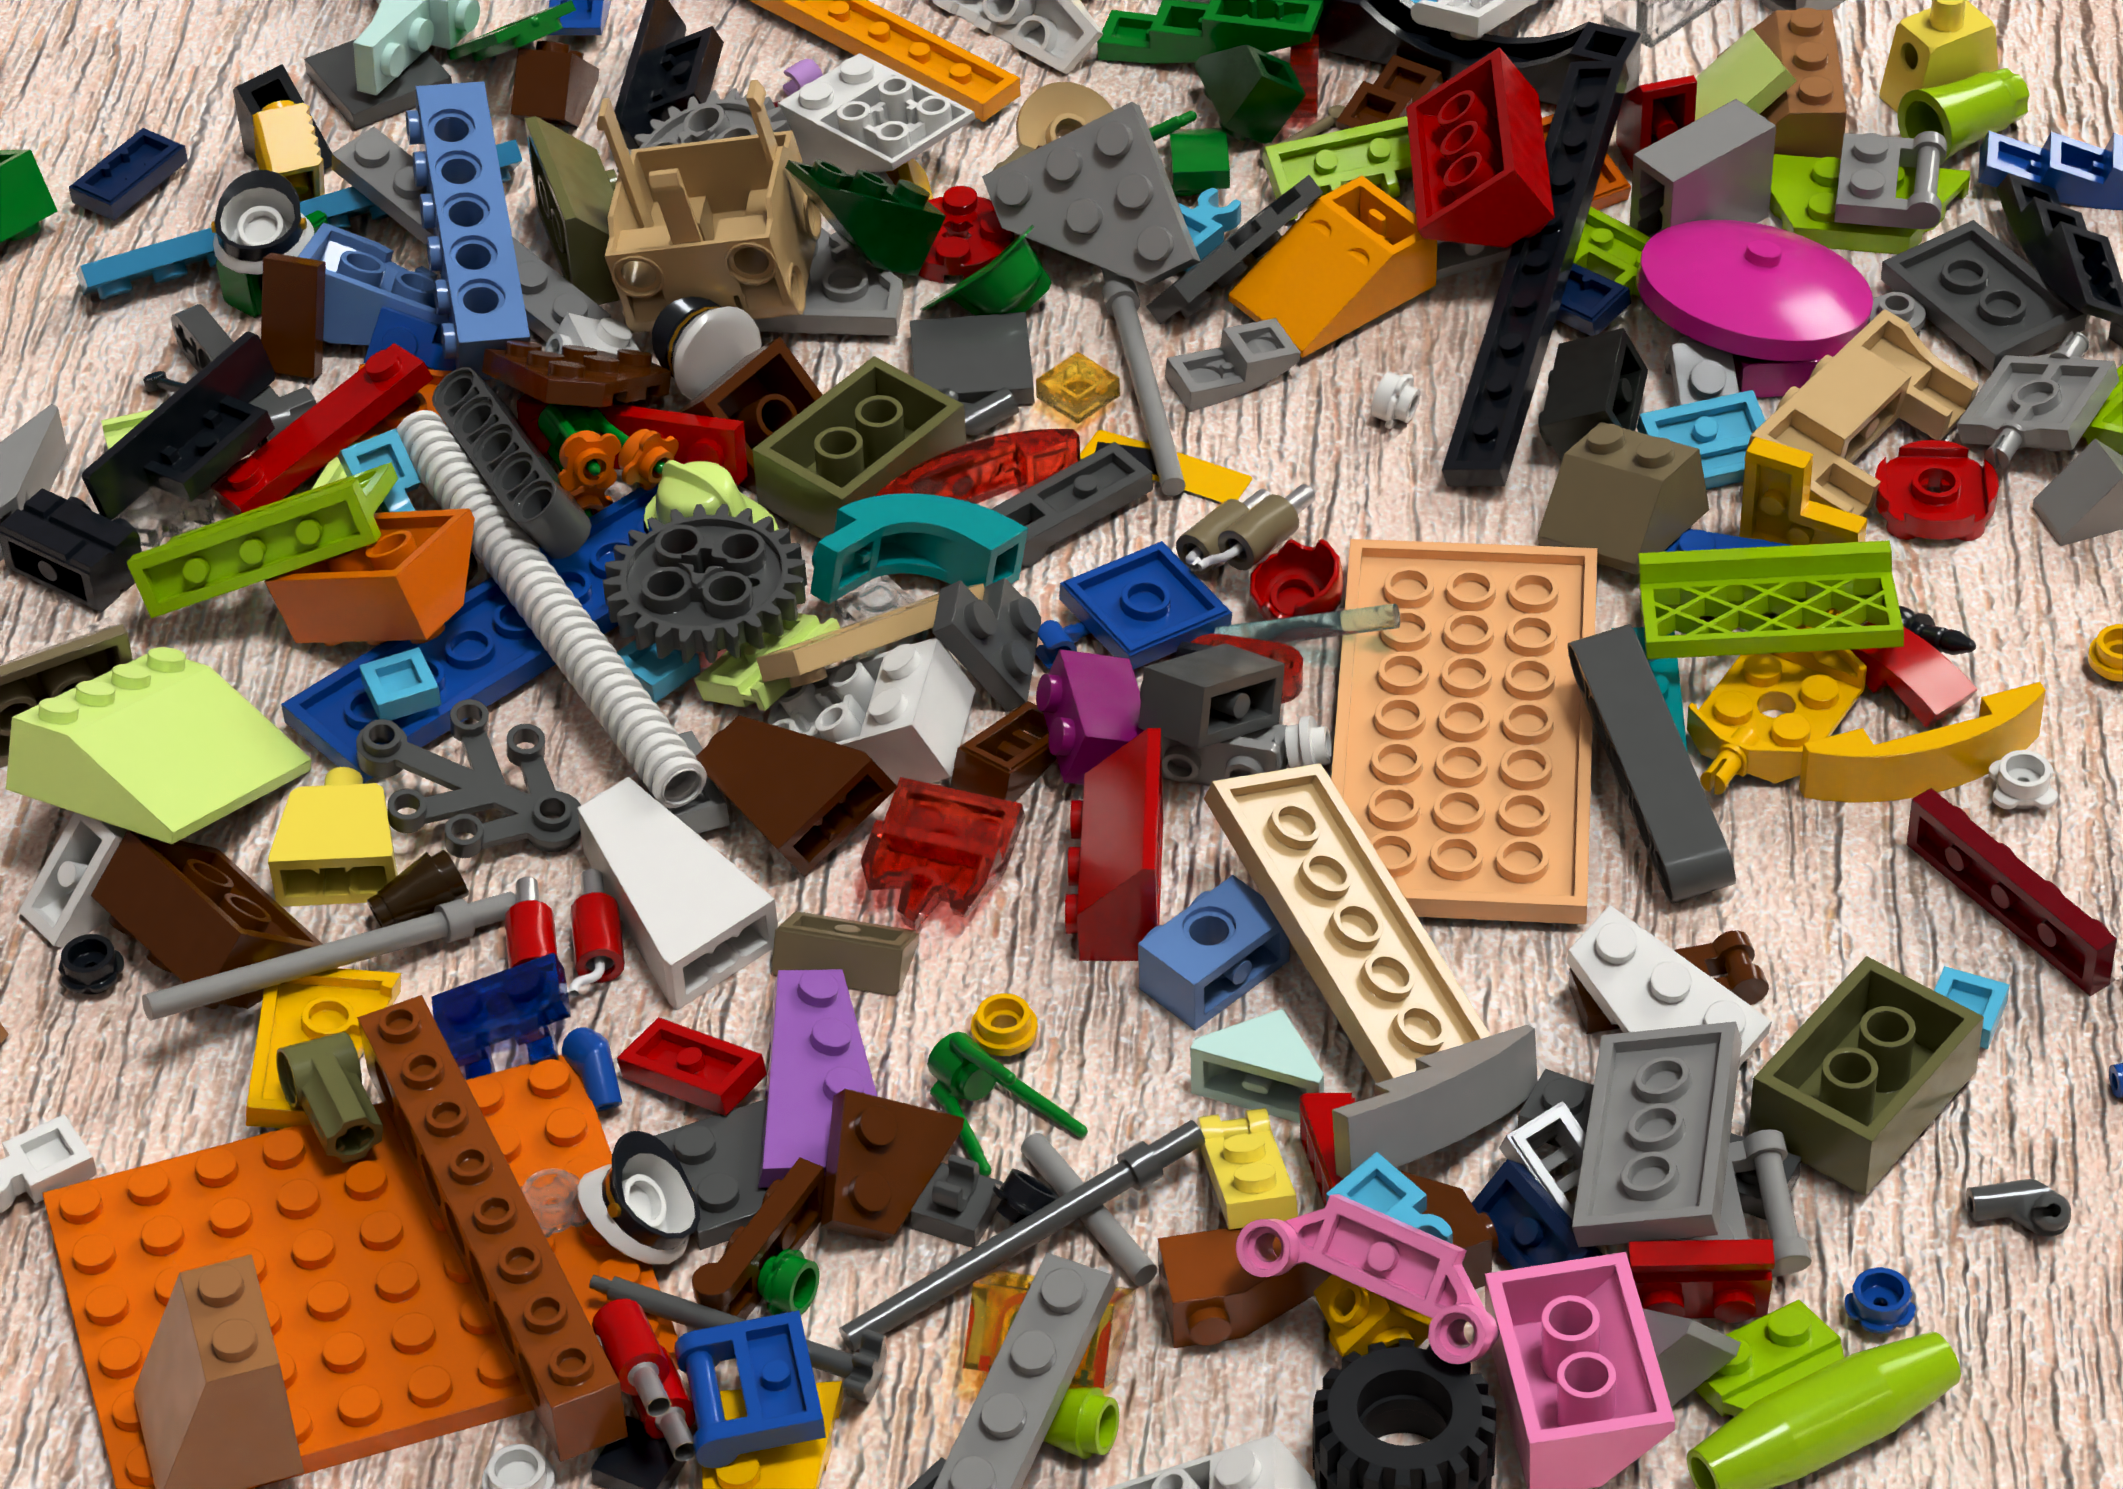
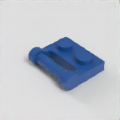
M799 1310L694 1330L683 1334L675 1342L674 1349L677 1365L681 1371L687 1374L698 1429L693 1435L692 1441L697 1462L703 1467L720 1468L732 1463L739 1454L826 1438L822 1410ZM735 1359L747 1417L725 1420L715 1367L719 1361Z

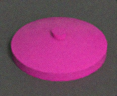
M1698 220L1678 224L1658 232L1645 244L1636 276L1637 288L1645 304L1657 317L1675 330L1708 346L1733 354L1764 360L1809 361L1822 359L1827 354L1834 356L1868 325L1873 306V296L1867 281L1851 263L1839 254L1811 239L1787 230L1745 221Z

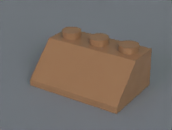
M1813 8L1776 10L1753 28L1797 80L1760 113L1761 116L1776 125L1774 154L1816 158L1835 157L1841 159L1847 111L1832 10H1816Z

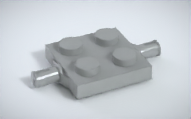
M2073 331L2065 336L2060 347L2051 354L2033 357L2004 355L1956 423L1961 443L1990 446L1986 450L1984 458L1994 469H1998L1999 465L2001 469H2005L2016 451L2022 447L2043 448L2047 451L2073 450L2119 382L2115 361L2081 358L2089 348V341L2080 332H2076L2074 336Z

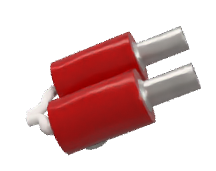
M588 869L582 872L580 876L582 896L577 898L571 905L570 916L575 970L579 977L573 980L569 989L564 982L557 980L559 968L554 913L547 904L539 901L538 882L535 878L525 876L516 881L517 903L511 906L505 914L509 978L517 988L526 991L556 989L559 991L561 998L576 997L579 995V988L583 985L612 981L623 972L625 959L620 909L617 900L611 895L605 894L601 871Z
M627 1298L608 1302L593 1317L592 1328L620 1382L621 1390L631 1398L646 1432L652 1438L661 1439L665 1437L677 1461L683 1462L692 1459L695 1456L692 1442L693 1436L689 1428L695 1421L693 1404L669 1352L659 1344L643 1308L636 1301Z

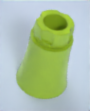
M2008 68L1992 72H1981L1963 80L1937 87L1912 90L1907 92L1899 103L1897 114L1899 131L1902 138L1913 139L1924 131L1940 133L1947 141L1946 161L1962 149L1985 138L1988 131L1998 133L2005 130L2011 123L2022 119L2028 113L2030 94L2021 75L2012 73Z

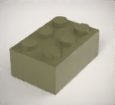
M873 356L752 449L758 504L822 539L834 533L837 509L849 503L887 494H924L967 460L964 404Z
M1866 956L1754 1076L1748 1133L1752 1134L1769 1129L1782 1132L1788 1153L1802 1157L1801 1162L1866 1196L1976 1073L1984 1016Z

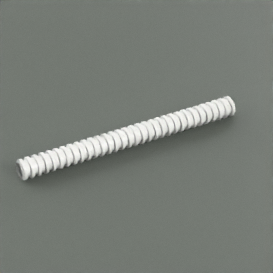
M428 410L417 411L405 417L396 430L419 479L443 510L470 508L475 518L471 550L474 551L487 572L491 574L495 583L499 585L501 591L516 608L518 614L524 619L535 637L540 640L543 648L548 651L560 671L565 674L568 682L575 688L577 694L592 711L605 732L609 734L622 755L626 757L630 766L635 769L638 777L643 780L654 798L666 808L681 807L693 801L702 792L706 784L707 773L703 765L697 761L694 753L688 749L685 741L679 737L676 729L670 725L667 717L661 713L658 705L652 701L649 693L644 690L631 669L626 666L624 660L617 654L606 636L600 632L597 624L592 621L588 612L583 609L579 600L574 597L570 588L566 586L555 568L550 565L536 543L510 517L458 440L452 435L448 426L444 424L442 418L435 412Z

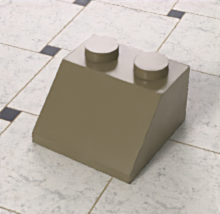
M1600 422L1564 453L1537 535L1539 546L1598 548L1597 563L1638 575V553L1663 552L1710 510L1700 450L1672 442L1666 438L1654 437L1625 429L1615 424Z

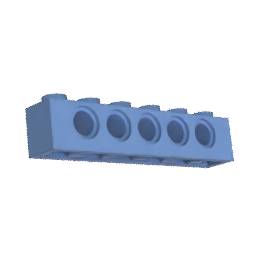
M485 82L416 86V110H406V130L409 145L419 144L420 149L419 152H413L416 187L426 186L427 194H420L419 198L422 228H433L434 236L427 237L430 272L440 271L441 279L434 280L437 315L447 314L449 322L441 324L444 359L455 358L456 369L469 367L483 380L495 379L482 372L485 348L506 350L507 341L530 342V333Z

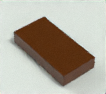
M270 253L263 257L261 342L276 373L315 379L322 374L325 261Z

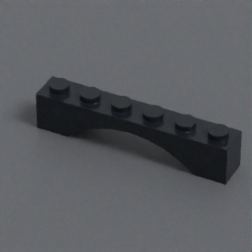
M1323 0V11L1311 41L1308 42L1310 47L1327 50L1337 55H1348L1378 62L1385 66L1391 57L1396 55L1441 71L1444 80L1451 79L1500 47L1537 91L1539 102L1544 104L1557 105L1570 62L1625 60L1630 76L1625 94L1639 86L1641 34L1593 22H1586L1568 31L1542 37L1511 38L1484 34L1482 38L1477 40H1459L1453 38L1450 35V31L1416 23L1411 16V8L1416 3L1411 0Z

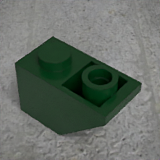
M1247 44L1200 56L1194 64L1204 85L1203 92L1212 101L1220 117V126L1222 129H1226L1229 135L1241 141L1250 138L1264 145L1271 143L1306 96L1290 63Z

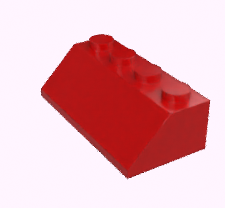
M1500 47L1406 107L1417 229L1424 239L1507 248L1523 237L1529 238L1536 235L1550 220L1555 218L1539 94Z

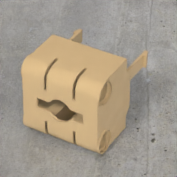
M750 80L746 96L758 134L632 149L631 154H629L610 98L602 99L597 119L598 131L605 132L619 171L608 213L609 240L604 257L623 306L626 324L632 333L652 331L659 313L673 301L685 297H701L710 299L722 307H738L747 312L753 320L801 315L805 310L806 288L816 241L821 234V212L785 168L788 160L803 163L793 130L773 132L764 105L766 91L758 80Z

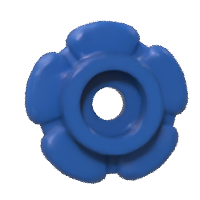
M1876 1267L1865 1270L1856 1278L1852 1286L1853 1292L1845 1297V1310L1849 1318L1854 1321L1858 1320L1864 1330L1876 1334H1887L1896 1327H1906L1913 1320L1916 1312V1306L1911 1303L1912 1292L1909 1282L1902 1274L1889 1268Z

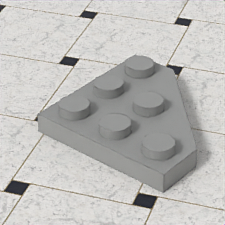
M1133 102L982 176L1003 229L1020 235L1029 226L1033 225L1034 228L1028 233L1026 238L1145 285L1152 286L1201 262L1141 107Z
M821 228L820 237L816 241L806 288V304L803 314L756 319L753 321L759 328V332L897 336L904 300L903 281L889 270L882 273L867 263L864 257L845 243L837 232L831 235Z

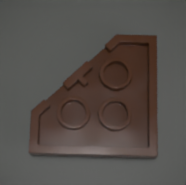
M507 341L506 350L485 348L482 369L483 373L544 403L589 407L612 406L613 397L616 398V401L625 403L646 399L647 389H649V395H669L672 371L652 363L653 355L643 351L619 349L617 350V357L612 358L597 355L598 350L594 348L563 345L562 353L557 354L542 351V345L525 341Z

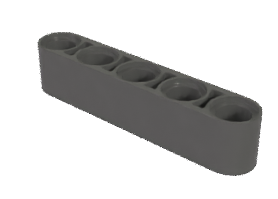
M462 367L446 375L433 392V406L510 517L552 559H562L575 553L586 542L590 534V519L570 491L562 488L558 481V474L512 410L471 368Z
M1631 624L1568 643V655L1577 685L1670 903L1673 904L1734 885L1736 883L1735 870L1726 841Z

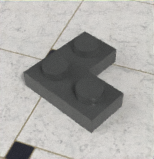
M1006 578L986 586L983 600L978 599L961 580L940 589L932 633L1007 712L1028 702L1038 641V630L1041 626V616L1034 603L1029 598L1023 597Z

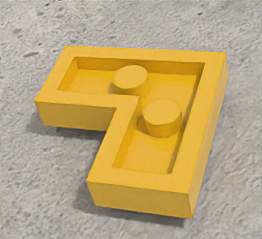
M1755 436L1746 450L1739 537L1762 539L1790 545L1865 542L1867 518L1809 500L1814 454Z

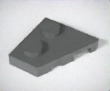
M767 1099L731 1110L726 1116L718 1114L654 1135L666 1144L679 1160L699 1202L701 1220L693 1236L700 1250L729 1241L733 1232L740 1226L746 1227L762 1206L763 1198L768 1190V1187L758 1188L763 1145H761Z

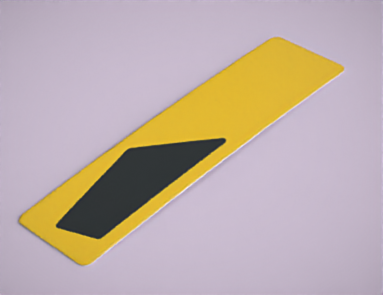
M1098 430L1079 454V458L1083 459L1116 442L1152 471L1153 481L1160 483L1149 443L1108 431ZM1177 452L1185 481L1184 491L1223 503L1228 499L1238 500L1252 481V477Z

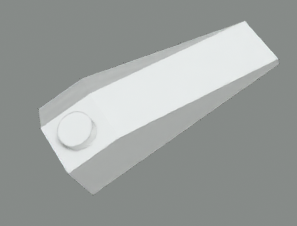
M932 0L936 6L968 21L981 30L1000 38L1015 48L1067 75L1103 35L1081 0Z

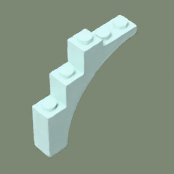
M376 0L379 7L372 22L353 42L357 91L378 95L414 60L427 51L431 45L451 50L477 26L480 16L479 2L477 0Z

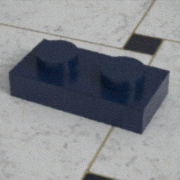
M1507 1159L1472 1202L1477 1213L1485 1212L1492 1220L1498 1236V1250L1514 1269L1603 1255L1596 1246L1578 1247L1572 1229L1573 1220L1521 1163Z

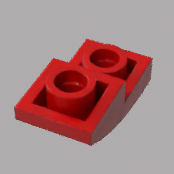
M1867 622V623H1865V624L1862 625V626H1870V625H1876V624H1873V623H1871V622ZM1904 626V647L1850 649L1867 666L1865 684L1869 689L1876 693L1889 685L1925 728L1966 704L1978 690L1947 657Z

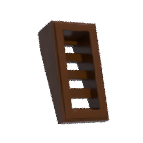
M1029 701L1025 702L957 748L951 786L954 791L996 812H1002L1013 804L1057 758L1056 755H1052L1050 752L1048 727L1044 714L1038 710L1037 705ZM1025 730V731H1027V732H1029V733H1031V734H1033V735H1035V736L1040 737L1041 739H1038V738H1036V737H1033V736H1031V735H1029V734H1027V733H1025V732H1023V731Z

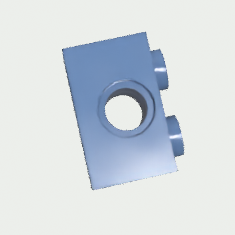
M1232 875L1213 890L1201 893L1188 908L1166 924L1154 927L1138 943L1139 989L1196 1031L1289 962L1290 940L1264 897Z

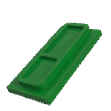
M572 0L520 18L453 47L446 52L450 61L471 54L476 63L519 48L562 29L563 26L559 17L576 11Z

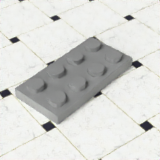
M1736 1021L1601 1035L1572 1223L1578 1247L1718 1235L1742 1046Z

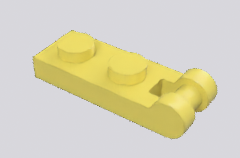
M1267 1109L1246 1110L1245 1118L1224 1121L1220 1120L1219 1114L1198 1117L1197 1124L1205 1138V1144L1200 1146L1202 1156L1228 1230L1244 1228L1250 1222L1259 1219L1273 1218L1286 1221L1298 1217L1296 1193L1272 1134Z

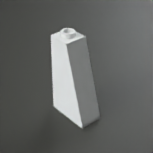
M629 776L604 792L596 794L588 802L577 808L584 855L592 869L602 872L606 894L611 895L617 900L623 924L666 1000L674 1009L679 1010L774 948L775 929L778 928L775 898Z

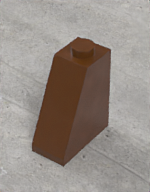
M738 715L725 729L716 733L710 739L708 745L695 756L697 761L703 765L707 776L804 877L898 788L864 751Z

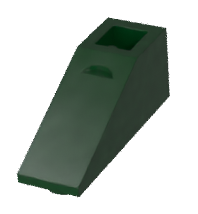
M816 159L813 166L788 160L785 167L845 243L876 268L918 276L946 218L945 214L928 202L930 197L928 191L912 182L901 179L896 186L891 185L881 177L861 169L857 170L855 176L850 175L836 165L820 159Z

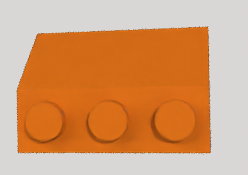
M470 508L374 513L373 516L381 532V536L376 543L266 579L264 582L295 643H324L325 646H335L343 642H367L369 645H378L386 641L410 640L413 644H421L439 636L445 630L444 623L464 605L475 521Z

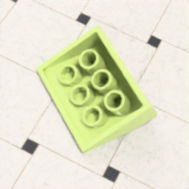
M158 647L150 649L148 654L131 662L114 666L111 671L90 681L80 682L75 688L54 698L43 699L39 705L13 716L11 721L6 790L169 844H174L309 772L312 759L210 666L186 659V654L180 650Z

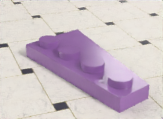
M843 969L778 970L773 991L769 1042L770 1062L766 1080L765 1095L767 1100L761 1145H763L758 1188L769 1187L776 1179H783L799 1157L823 1166L825 1176L833 1096L844 1089L877 1096Z

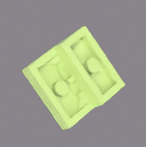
M1751 28L1695 78L1697 80L1695 121L1735 99L1760 114L1797 80Z

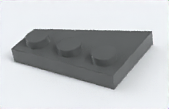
M1307 175L1247 221L1204 257L1200 263L1192 267L1146 306L1160 324L1178 311L1181 312L1185 319L1190 317L1213 298L1207 290L1210 285L1216 282L1223 289L1248 268L1242 259L1251 253L1257 260L1269 251L1282 237L1277 230L1319 197L1323 191L1311 176Z

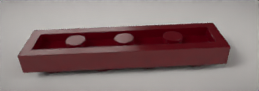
M1932 788L1912 799L1906 843L1908 847L2086 994L2092 996L2110 985L2117 938L2109 932L2102 922L2087 915L2066 898L2055 884L2044 880L2018 859L2007 845L1997 842L1970 820L1965 811L1957 806H1953Z

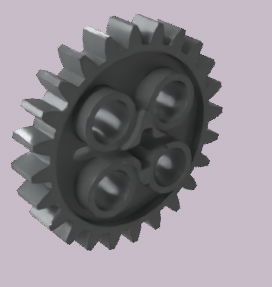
M697 504L693 516L686 518L677 509H672L670 514L671 522L663 524L651 517L648 519L649 533L645 534L640 531L630 530L628 532L630 546L615 545L613 548L615 561L605 563L607 579L603 580V588L611 623L618 622L622 638L635 635L636 648L640 651L656 643L657 654L660 659H664L676 649L681 650L683 663H688L693 658L695 652H704L708 662L714 663L718 650L727 649L734 658L741 657L740 644L745 642L753 647L762 649L764 648L763 633L782 636L784 634L782 620L796 621L798 618L797 604H803L806 601L805 586L807 585V576L800 544L791 543L790 530L788 528L774 531L773 518L770 516L753 523L752 509L746 508L736 517L729 516L727 504H722L715 515H706L702 504Z

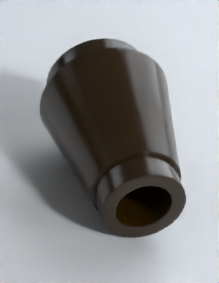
M442 850L433 856L425 852L379 890L375 896L367 899V903L382 928L432 914L436 905L463 899L469 895V891L448 853Z

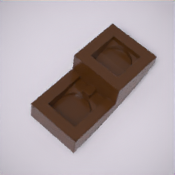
M1393 55L1374 84L1366 81L1361 83L1336 120L1337 128L1344 130L1407 116V106L1444 83L1442 72Z

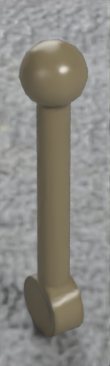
M1335 105L1330 107L1327 117L1279 143L1312 137L1332 126L1337 127L1336 120L1345 106ZM1271 142V143H1266L1263 147H1261V150H1260V158H1261V160H1262V155H1263L1264 147H1265V146H1270V145H1275V143H1272V142Z

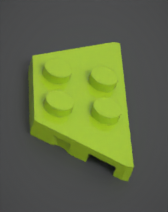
M1774 154L1769 209L1774 216L1782 221L1783 230L1811 239L1829 249L1898 255L1919 245L1922 242L1923 234L1935 228L1911 229L1834 222L1841 159L1835 157L1816 158ZM1899 166L1896 198L1909 199L1914 194L1916 168ZM1939 168L1937 196L1942 204L1939 223L1945 218L1946 206L1955 197L1964 199L1968 195L1970 171Z

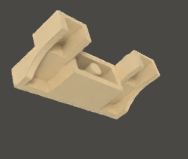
M1883 309L1834 357L1828 354L1825 355L1814 368L1810 379L1801 388L1793 386L1785 393L1776 411L1751 434L1748 447L1756 436L1814 454L1809 500L1864 516L1874 505L1881 481L1853 465L1852 462L1898 418H1901L1935 440H1941L1957 425L1956 423L1975 398L1979 384L1935 356L1918 338L1908 322Z

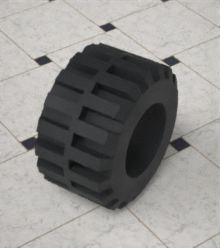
M1399 1340V1347L1386 1348L1384 1342L1368 1345V1354L1361 1356L1355 1351L1342 1358L1341 1370L1330 1368L1323 1377L1322 1390H1316L1313 1401V1469L1315 1470L1317 1489H1491L1495 1467L1497 1408L1494 1396L1488 1395V1382L1481 1373L1470 1374V1362L1463 1364L1445 1362L1434 1353L1430 1344L1427 1349L1414 1347L1415 1340ZM1393 1433H1411L1423 1436L1430 1441L1418 1445L1402 1446L1390 1444L1378 1438Z

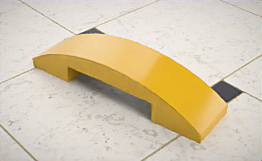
M2041 682L1983 696L1981 697L1979 718L1875 745L1863 728L1803 743L1799 790L1804 798L1847 803L1883 802L1914 798L1930 788L1938 793L1989 774V767L1993 762L2001 760L2009 752L2026 750L2039 737L2046 690Z

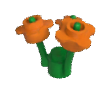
M548 404L538 419L540 431L551 444L548 454L560 470L558 475L560 485L563 489L570 491L588 518L613 504L611 496L604 493L617 479V473L613 467L615 456L618 453V465L623 470L622 480L628 485L638 482L643 489L651 490L661 481L664 464L668 460H674V456L679 448V442L676 438L669 436L663 439L655 430L641 429L629 437L609 423L599 409L587 412L583 406Z

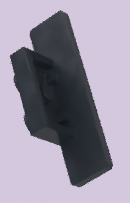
M669 0L646 1L614 110L629 150L640 148L634 138L636 134H651L654 131L650 124L652 119L665 122L670 118L668 108L671 106L680 111L686 110L689 98L693 96L699 104L706 102L711 91L724 44L713 26L685 36L686 25Z
M249 331L245 332L83 471L82 479L100 515L113 520L151 486L192 502L200 494L209 490L213 483L241 458L249 455L255 446L275 429L267 410L249 404L276 377L264 346L257 334Z

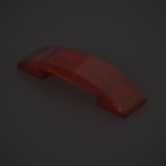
M1039 429L1013 432L974 441L948 450L914 466L883 487L875 496L901 493L929 494L951 497L977 504L1016 488L1022 492L1080 461V437L1074 429Z

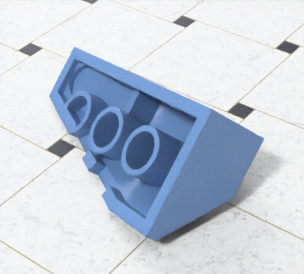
M324 222L298 256L326 262L323 341L335 344L369 345L381 307L383 306L439 324L434 341L442 344L441 324L449 322L447 314L437 315L434 280L437 279L438 274L430 272L429 269L423 266L416 268L415 272L409 271L391 261L393 250L376 241Z

